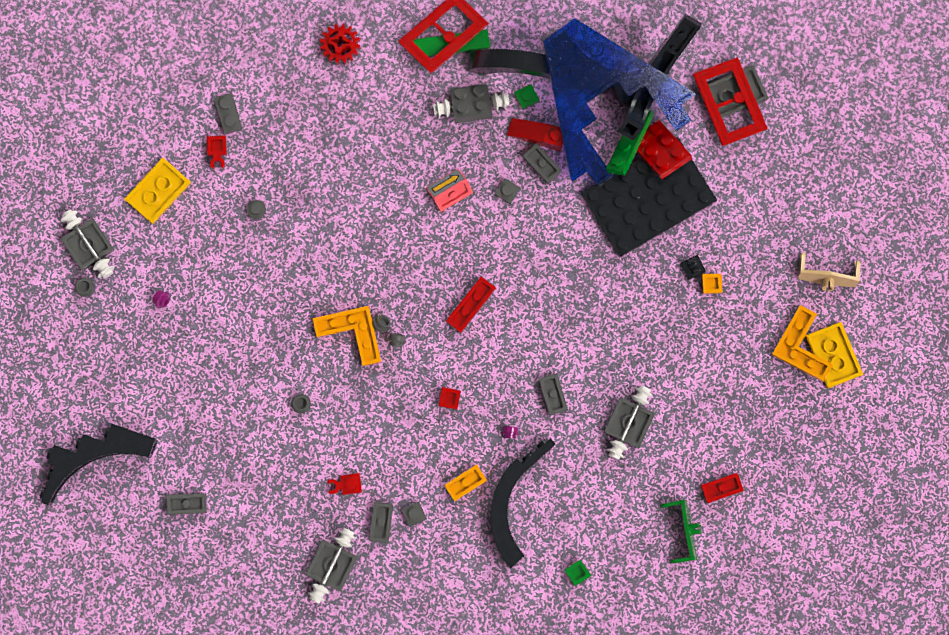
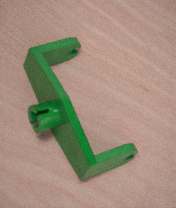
M687 500L660 504V508L681 505L690 557L670 560V564L697 560L694 535H701L702 529L696 530V528L701 527L700 522L691 523Z

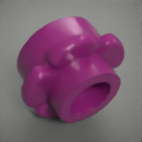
M159 290L154 295L152 302L157 308L166 307L170 301L169 293Z
M503 426V430L500 432L504 434V438L515 439V436L520 434L518 433V427Z

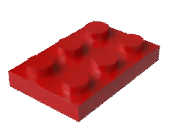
M660 120L647 128L637 150V153L661 180L692 160V155Z

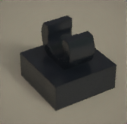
M698 255L680 263L688 280L706 272Z

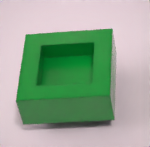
M532 84L514 92L522 110L540 101Z
M581 559L564 570L574 586H577L591 576Z

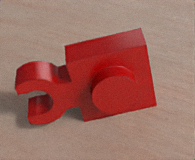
M226 135L207 136L208 157L213 156L210 161L212 169H215L214 165L216 162H221V168L225 169V162L222 156H227Z
M360 473L340 476V482L334 479L327 481L328 484L334 483L336 485L335 490L329 491V494H336L339 490H342L343 495L362 493Z

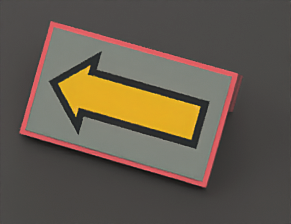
M459 169L426 187L440 212L473 193L467 179Z

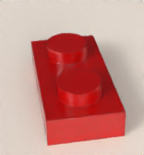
M738 472L700 485L707 504L744 491Z

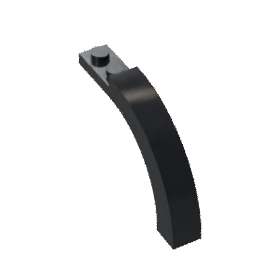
M685 14L669 37L665 38L637 83L624 110L617 132L634 141L644 127L646 116L660 86L676 60L701 28V22Z
M485 49L471 52L466 70L483 76L492 73L534 75L591 92L596 91L599 72L571 64L569 60L541 53L512 49Z
M551 438L548 441L546 439L542 440L536 446L538 450L532 454L530 451L522 458L523 463L516 458L503 473L494 492L490 512L492 535L499 554L510 569L525 556L515 543L509 528L508 503L510 495L519 478L556 445Z

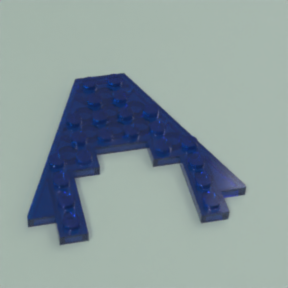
M575 17L543 39L569 176L572 182L588 172L595 184L600 186L613 176L612 173H608L606 164L587 139L582 129L597 119L587 103L616 82H619L628 96L645 86L675 131H678L692 121L682 107V104L696 95L695 92Z

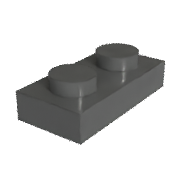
M229 93L215 97L214 100L224 134L243 130L233 94Z
M537 143L523 155L525 161L547 184L551 183L562 173V170Z
M557 373L539 378L549 416L568 411Z
M206 493L167 495V515L207 513Z
M374 502L369 541L389 543L394 504Z

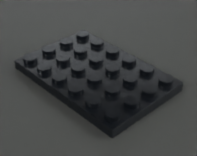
M640 158L630 164L625 176L612 174L581 192L583 199L619 258L717 202L716 197L693 160H690L661 180L649 165Z

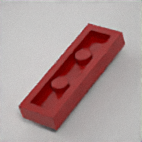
M481 276L446 322L459 333H462L496 290V287Z

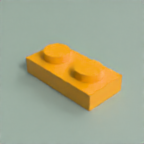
M476 464L444 486L455 502L485 483L487 479Z

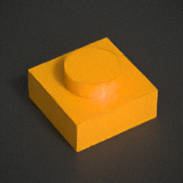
M702 274L703 294L723 293L722 274Z

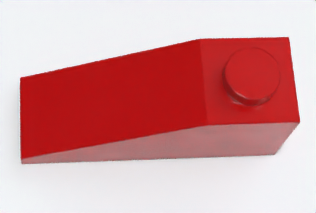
M512 118L507 136L532 144L537 143L539 146L561 152L567 129L551 124Z

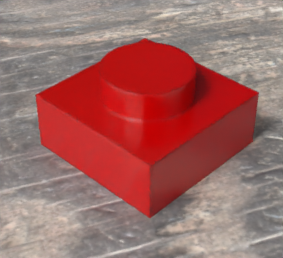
M442 387L438 407L457 410L461 390Z

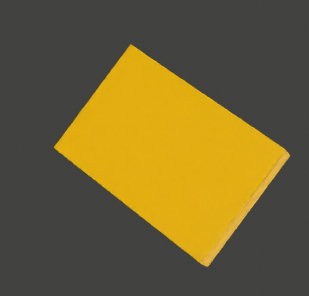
M162 157L124 200L151 224H154L191 182Z
M842 322L805 336L812 354L833 364L824 381L827 389L864 375Z

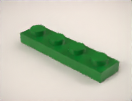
M652 110L648 111L644 127L634 141L624 135L621 136L606 167L608 173L626 175L654 116Z

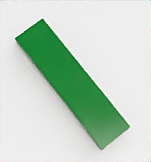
M488 29L479 32L455 54L490 49ZM461 33L455 34V39H456ZM444 35L415 39L413 41L428 57H435L450 44L444 40Z

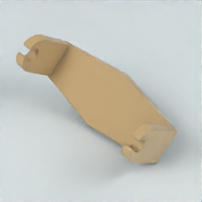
M801 252L798 279L822 284V290L826 291V287H828V291H833L834 286L857 287L860 281L861 262L859 260H856L854 264L853 276L832 271L805 270L806 253Z

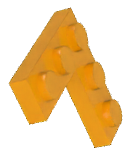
M800 305L772 356L824 383L833 364L800 347L817 317V313Z
M369 306L313 318L317 338L355 330L362 365L368 366L381 363Z

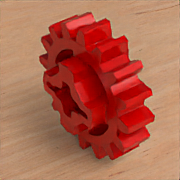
M343 23L340 28L335 24L334 29L328 27V33H322L325 39H320V43L323 44L320 46V49L325 51L323 53L324 58L329 56L330 63L336 60V65H339L340 61H343V64L346 65L347 59L352 62V56H358L356 50L361 49V45L357 44L361 42L360 37H356L358 33L357 31L352 32L351 26L346 29ZM346 34L352 39L353 42L346 38ZM340 41H343L341 47H338L337 44H339ZM328 47L333 48L335 50V54H333Z

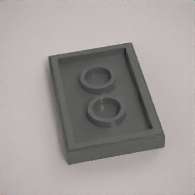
M754 65L743 69L757 104L767 101L769 98ZM733 73L708 83L716 105L733 99L736 92H741ZM745 101L740 104L733 102L718 108L723 119L747 109Z

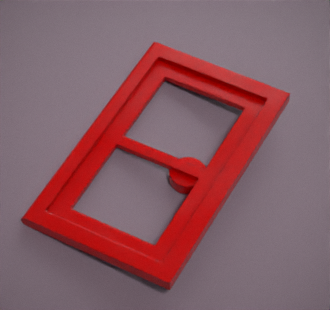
M445 0L404 35L398 43L432 74L488 26L489 23L465 0ZM454 5L473 22L456 39L452 31L446 32L436 23ZM431 25L444 35V40L447 43H450L432 59L413 42Z
M738 57L692 74L722 147L768 130ZM732 71L741 92H736L733 99L716 105L706 80ZM745 101L754 123L728 133L718 108L733 102L740 104Z

